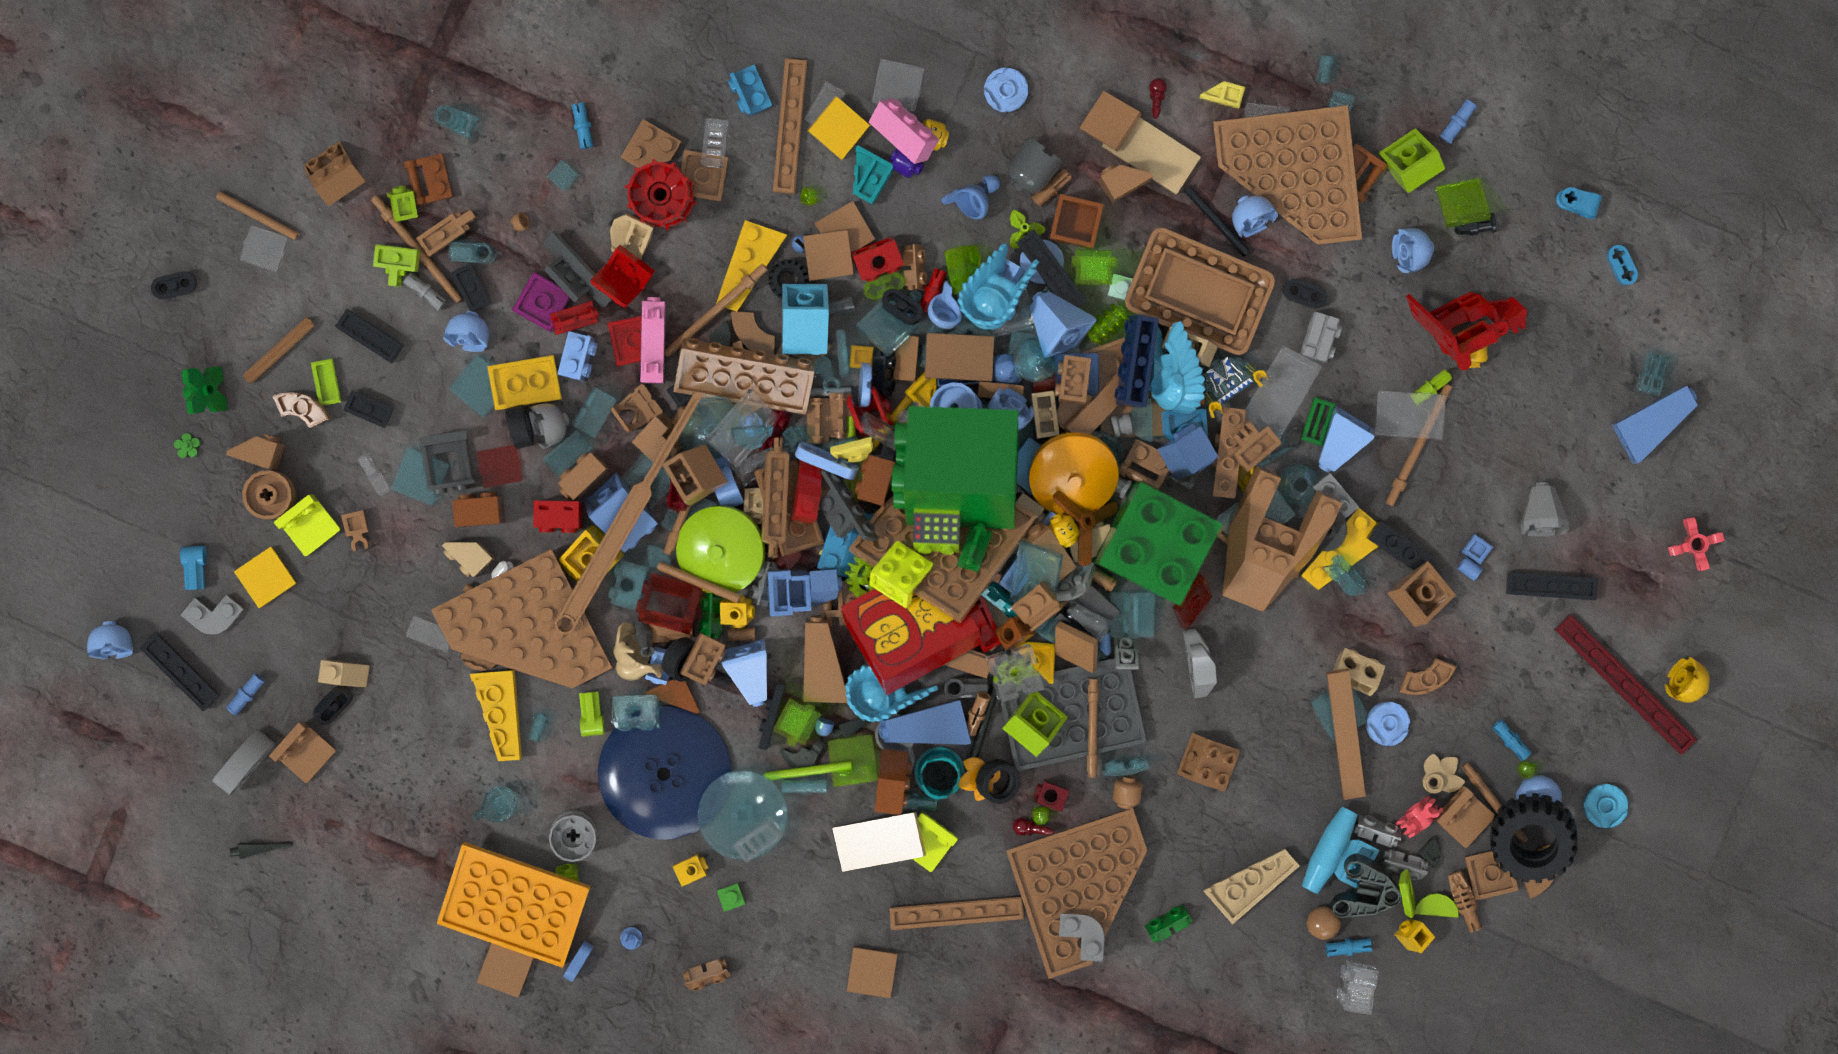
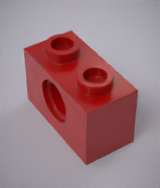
M892 236L851 252L862 281L870 282L876 280L880 274L885 272L888 274L894 273L900 269V266L904 265ZM876 256L883 257V262L880 265H873L872 263Z

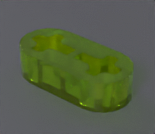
M894 272L867 282L863 289L864 295L872 301L881 299L886 290L894 289V286L885 287V284L891 281L890 277L892 276L895 279L901 280L898 283V288H895L901 291L904 287L903 276ZM871 284H874L875 287L883 286V289L877 291V296L867 293L870 290Z

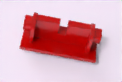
M592 301L550 313L555 335L598 322V312L594 308Z

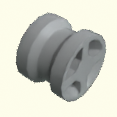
M1129 413L1123 414L1122 417H1111L1115 438H1119L1122 434H1133Z

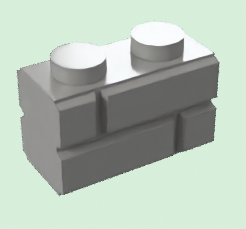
M1313 312L1299 355L1322 363H1326L1328 359L1332 360L1336 349L1332 345L1334 339L1339 338L1342 330V325H1339L1340 319L1319 312Z

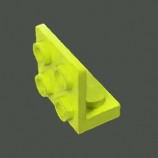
M312 494L307 495L274 521L278 529L285 530L304 556L310 555L341 530L315 495Z
M896 541L872 569L869 585L904 608H907L912 602L914 589L933 568V563L901 542Z
M921 810L917 817L926 856L914 858L913 860L929 872H932L948 849L954 846L958 836Z

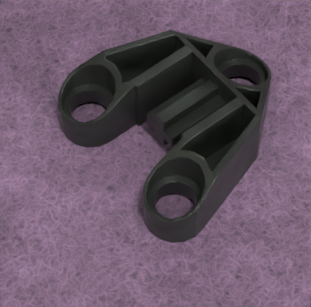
M1356 853L1345 859L1343 866L1346 875L1349 878L1359 880V882L1357 881L1356 891L1342 892L1332 899L1331 907L1337 917L1373 916L1395 907L1401 902L1400 890L1383 865ZM1351 864H1359L1355 869L1348 870ZM1394 891L1397 895L1394 899L1385 898L1386 893ZM1338 903H1346L1343 907L1336 909Z

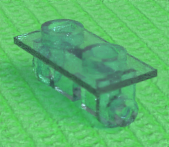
M1335 555L1332 558V565L1323 567L1330 578L1336 581L1349 596L1366 594V591L1363 589L1366 585L1364 578L1354 569H1351L1348 573L1351 565L1343 556Z

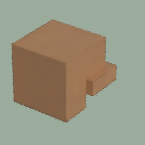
M664 413L655 416L632 441L652 462L656 459L671 430L674 428L671 424L672 420ZM679 437L664 463L671 457L683 452L687 447Z

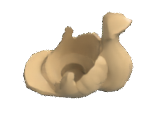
M629 622L622 623L618 627L616 644L613 650L617 660V674L622 679L629 681L638 680L647 673H653L658 678H661L663 673L662 665L649 664L650 658L647 657L646 650L645 657L640 654L639 643L635 640L636 632L634 625Z

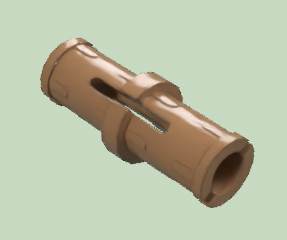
M983 691L978 692L973 707L968 711L969 717L966 725L970 736H976L981 721L986 717L985 711L991 696ZM978 708H980L977 718L974 719Z

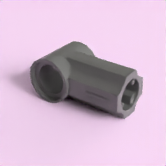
M949 678L944 682L943 690L947 696L954 699L977 698L979 691L988 693V681L986 678ZM951 682H957L960 686L956 694H950L948 691V685Z

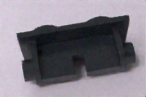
M875 351L872 371H880V376H872V387L874 386L880 395L892 397V392L895 390L893 370L896 367V358L894 352Z

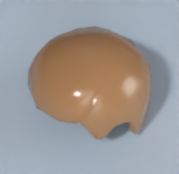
M1326 906L1314 908L1308 914L1306 922L1310 934L1320 940L1334 938L1340 932L1342 924L1340 917L1333 913L1332 908Z

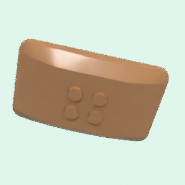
M1157 228L1148 239L1124 302L1126 308L1132 313L1159 318L1158 324L1168 328L1172 327L1173 323L1181 321L1184 325L1183 330L1187 333L1206 339L1219 349L1235 355H1241L1247 352L1274 287L1275 280L1273 275L1264 269L1168 229Z

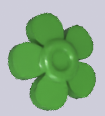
M189 433L182 435L183 442L181 440L174 442V447L179 449L177 454L180 458L184 459L187 455L191 458L197 456L198 451L195 448L200 446V441L197 438L192 439Z

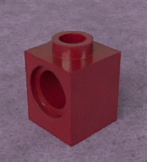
M1043 780L1042 785L1038 783L1034 796L1037 797V803L1062 812L1069 789ZM1049 789L1057 792L1056 798L1052 801L1044 798L1045 792Z

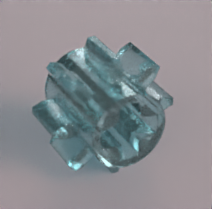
M791 426L782 433L784 437L783 447L786 448L788 453L792 451L795 453L799 443H807L806 441L810 439L802 426L798 428Z

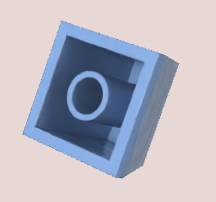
M617 472L583 501L589 518L604 533L607 532L631 490ZM647 506L643 509L621 547L624 553L628 549H633L639 543V540L645 534H650L658 524L655 515Z

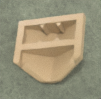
M628 213L614 219L610 229L611 251L614 252L619 245H622L642 260L651 241L654 226L647 222L643 224L640 221L641 219Z

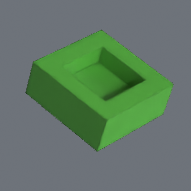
M739 883L717 890L724 912L746 904Z

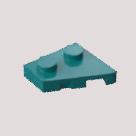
M859 145L856 147L853 194L874 205L893 172V166L891 163Z
M991 581L981 596L998 607L1007 617L1018 616L1011 609V606L1017 601L1000 584Z

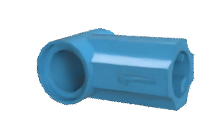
M204 545L182 546L180 549L181 565L184 566L185 590L206 589L204 567L207 563L206 547Z

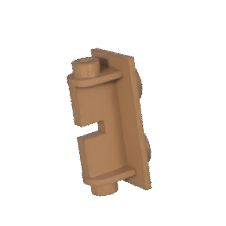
M913 244L904 246V250H902L903 266H911V270L904 271V286H907V291L924 290L928 277L925 272L926 252L923 245Z
M829 393V437L847 438V416H852L847 406V397L849 395L852 397V393Z
M809 398L807 407V443H829V399Z
M719 958L705 963L706 972H703L702 965L686 969V972L683 973L686 982L684 983L688 990L698 991L712 982L719 984L726 981V978L731 976L729 971L725 969L728 968L726 960Z

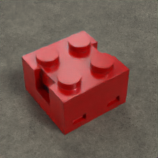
M534 501L533 528H539V532H555V528H562L561 533H577V528H583V501Z

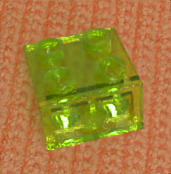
M872 735L828 741L831 763L852 761L853 770L832 772L833 787L878 781Z

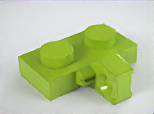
M376 244L373 267L385 268V273L389 274L388 286L401 287L402 278L406 276L407 271L418 272L420 250Z

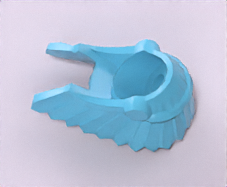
M1002 243L999 250H994L992 256H988L987 262H982L981 266L976 269L975 274L969 276L968 282L962 284L963 290L959 292L960 297L958 298V303L961 306L959 309L964 313V316L981 329L1001 327L1007 320L1010 321L1014 317L1015 306L1039 264L1038 260L1035 259L1019 282L1015 284L1010 279L1001 277L1008 252L1007 244Z
M1179 321L1173 323L1168 339L1164 344L1170 354H1167V351L1162 348L1164 340L1162 339L1160 328L1158 327L1149 392H1151L1152 397L1164 410L1191 414L1196 410V407L1201 406L1200 401L1205 398L1203 394L1206 389L1203 385L1205 378L1201 375L1203 369L1199 366L1196 350L1191 348L1192 341L1187 339L1188 333L1183 330L1184 325Z
M862 665L860 669L854 670L853 674L848 676V683L845 684V693L849 707L859 718L869 722L889 719L891 715L897 714L899 710L914 704L915 701L925 698L931 692L938 690L937 685L907 693L905 687H902L886 695L870 666Z

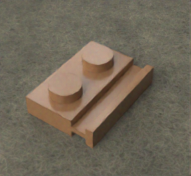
M1042 581L1015 602L1011 609L1024 624L1027 623L1031 627L1030 630L1032 632L1058 612L1064 604L1059 603L1058 597Z

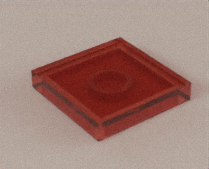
M1198 574L1194 579L1181 606L1175 604L1172 608L1179 626L1185 630L1191 626L1212 598L1206 578L1201 574Z

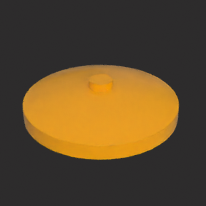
M1080 432L1061 434L1046 441L1034 454L1028 472L1030 488L1037 502L1046 510L1052 511L1054 514L1061 513L1062 516L1068 514L1055 503L1053 499L1055 493H1063L1081 511L1087 513L1101 508L1111 498L1117 487L1119 477L1117 461L1109 446L1095 436Z

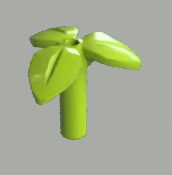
M1013 210L1011 212L1010 223L1013 227L1019 229L1018 232L1011 234L1010 245L1013 249L1019 248L1016 242L1033 229H1035L1039 236L1046 231V228L1040 223L1032 222L1028 225L1026 217L1020 211Z

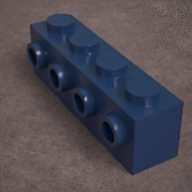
M1132 315L1128 316V319L1125 321L1124 332H1126L1125 341L1121 346L1122 363L1118 367L1119 384L1114 393L1116 405L1146 408L1159 318Z

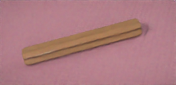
M308 317L304 318L243 374L244 379L248 383H254L315 327L314 322Z

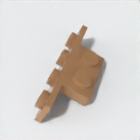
M1228 407L1223 409L1221 433L1216 434L1215 447L1219 448L1218 458L1212 463V469L1216 470L1213 496L1233 499L1236 497L1239 462L1232 454L1241 447L1231 435L1237 433L1240 438H1243L1238 429L1244 428L1246 410Z

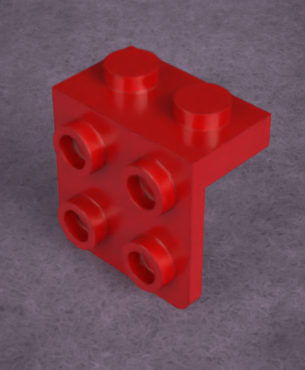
M619 245L608 262L592 277L590 282L616 304L626 308L646 288L656 271L622 245Z

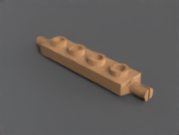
M774 438L773 451L765 454L761 542L769 544L768 557L770 558L778 557V545L785 543L789 454L782 451L783 438Z

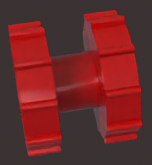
M652 159L651 163L645 164L639 169L635 167V173L631 177L629 184L624 187L627 189L629 200L627 207L633 209V212L641 218L640 221L643 224L647 222L653 226L665 228L667 231H670L671 227L677 226L682 222L688 223L687 218L691 214L694 205L697 206L698 203L694 197L693 186H695V183L681 173V168L677 167L674 162L670 165L658 162L655 159ZM662 189L666 190L667 197L663 201H658L656 199L657 192Z

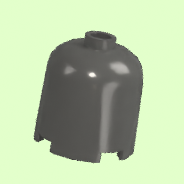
M1029 136L1008 166V175L1014 181L1012 186L1021 193L1024 190L1030 193L1040 192L1064 163L1055 154L1052 155L1047 151L1046 153L1043 152L1045 147Z

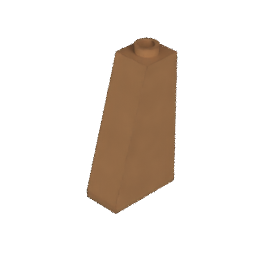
M812 615L810 619L806 618L803 702L847 703L845 693L846 682L829 619H824V616Z

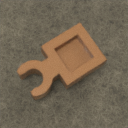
M365 510L341 515L346 537L353 536L351 542L352 550L358 551L357 543L359 541L364 543L365 549L369 548V541L363 535V533L369 532Z

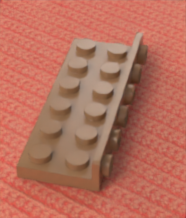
M695 338L682 339L673 392L693 395L695 391H700L702 397L806 415L815 373V362L807 358L797 359L788 357L785 354L774 355L762 350H746L740 346L729 347L717 342H700Z

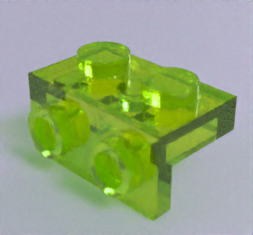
M977 245L959 246L944 252L953 294H959L963 290L962 284L968 282L969 276L974 275L976 269L981 266V256Z

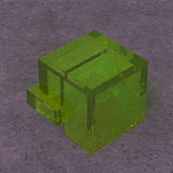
M1076 249L1075 256L1071 257V267H1074V284L1084 287H1110L1112 285V268L1117 267V257H1111L1112 250L1083 251Z
M790 696L773 731L788 738L786 743L795 747L797 742L805 746L815 727L817 718H820L822 713L814 709L815 705L809 702L804 704Z

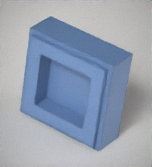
M1473 534L1461 552L1478 565H1481L1493 546L1476 534Z

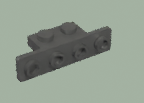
M553 231L544 241L543 245L553 254L556 260L550 263L544 271L574 303L589 293L602 308H605L612 299L591 284L590 280L595 275L594 271L589 268L556 231Z
M823 470L821 474L831 489L820 500L819 508L837 537L844 538L855 527L863 540L876 542L879 537L875 532V527L867 520L863 508L857 504L853 492L847 488L843 477Z

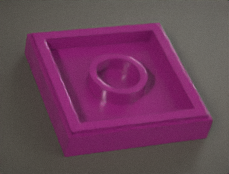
M533 272L512 311L552 332L554 328L550 313L565 309L571 298L557 284Z

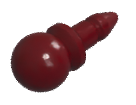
M1160 78L1152 80L1149 84L1151 92L1149 97L1153 100L1152 113L1154 119L1159 117L1161 101L1165 99L1164 93L1167 90L1165 81Z
M1017 818L1013 822V831L1017 835L1027 834L1032 836L1033 833L1042 835L1054 834L1053 829L1047 826L1036 825L1032 820L1028 821L1025 818Z

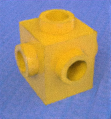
M741 595L739 603L726 598L720 602L721 624L732 625L733 628H744L755 617V606L752 605L751 598H745L744 595Z

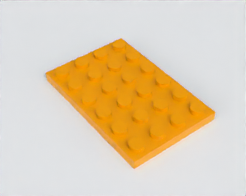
M463 842L437 924L563 968L591 886Z

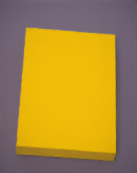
M554 355L487 366L495 411L518 405L526 406L562 399Z

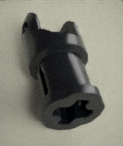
M1489 213V216L1483 217L1469 216L1467 219L1459 220L1454 231L1458 235L1467 234L1470 236L1487 231L1495 233L1497 230L1494 213Z

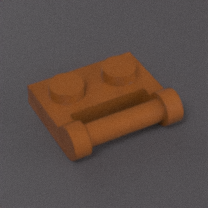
M1356 143L1353 146L1356 182L1369 163L1375 166L1360 189L1357 190L1358 201L1363 203L1367 198L1366 194L1381 172L1386 171L1388 165Z
M442 153L403 162L404 169L408 172L412 191L414 192L416 206L453 198ZM421 166L429 196L424 197L416 168Z

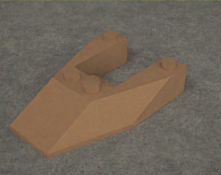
M1256 465L1229 525L1222 595L1264 612L1311 560L1333 525L1342 502L1334 496L1316 490L1299 530L1265 517L1266 511L1281 477L1275 472Z

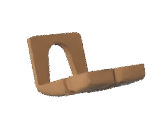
M644 384L634 389L635 391L630 393L618 405L611 407V411L627 432L634 431L651 421L653 417L663 413V410L656 400L652 399L651 393ZM621 410L635 411L631 425L623 421L619 414Z

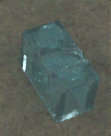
M622 560L621 564H616L613 576L617 577L615 586L611 585L608 598L611 599L610 604L637 611L649 567ZM626 578L633 581V589L631 591H625L622 588V581Z
M657 695L613 696L611 722L618 730L630 731L631 728H640L641 730L649 731L660 727L661 701ZM641 711L638 717H632L633 712Z

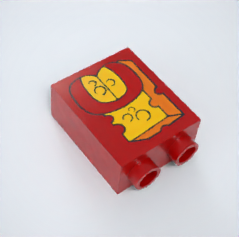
M876 589L840 607L847 629L886 695L981 645L979 628L987 624L976 603L962 622L958 623L914 593L912 595V602L907 608H904Z

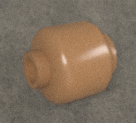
M1125 774L1123 778L1115 780L1112 799L1120 808L1133 809L1134 806L1141 802L1143 784L1136 780V776Z

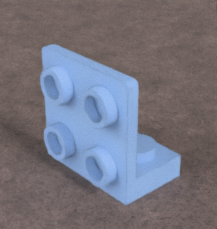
M568 331L557 374L584 381L585 377L589 378L592 365L589 364L590 357L595 356L598 343H595V338Z

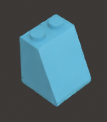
M782 284V354H827L829 318L827 284Z

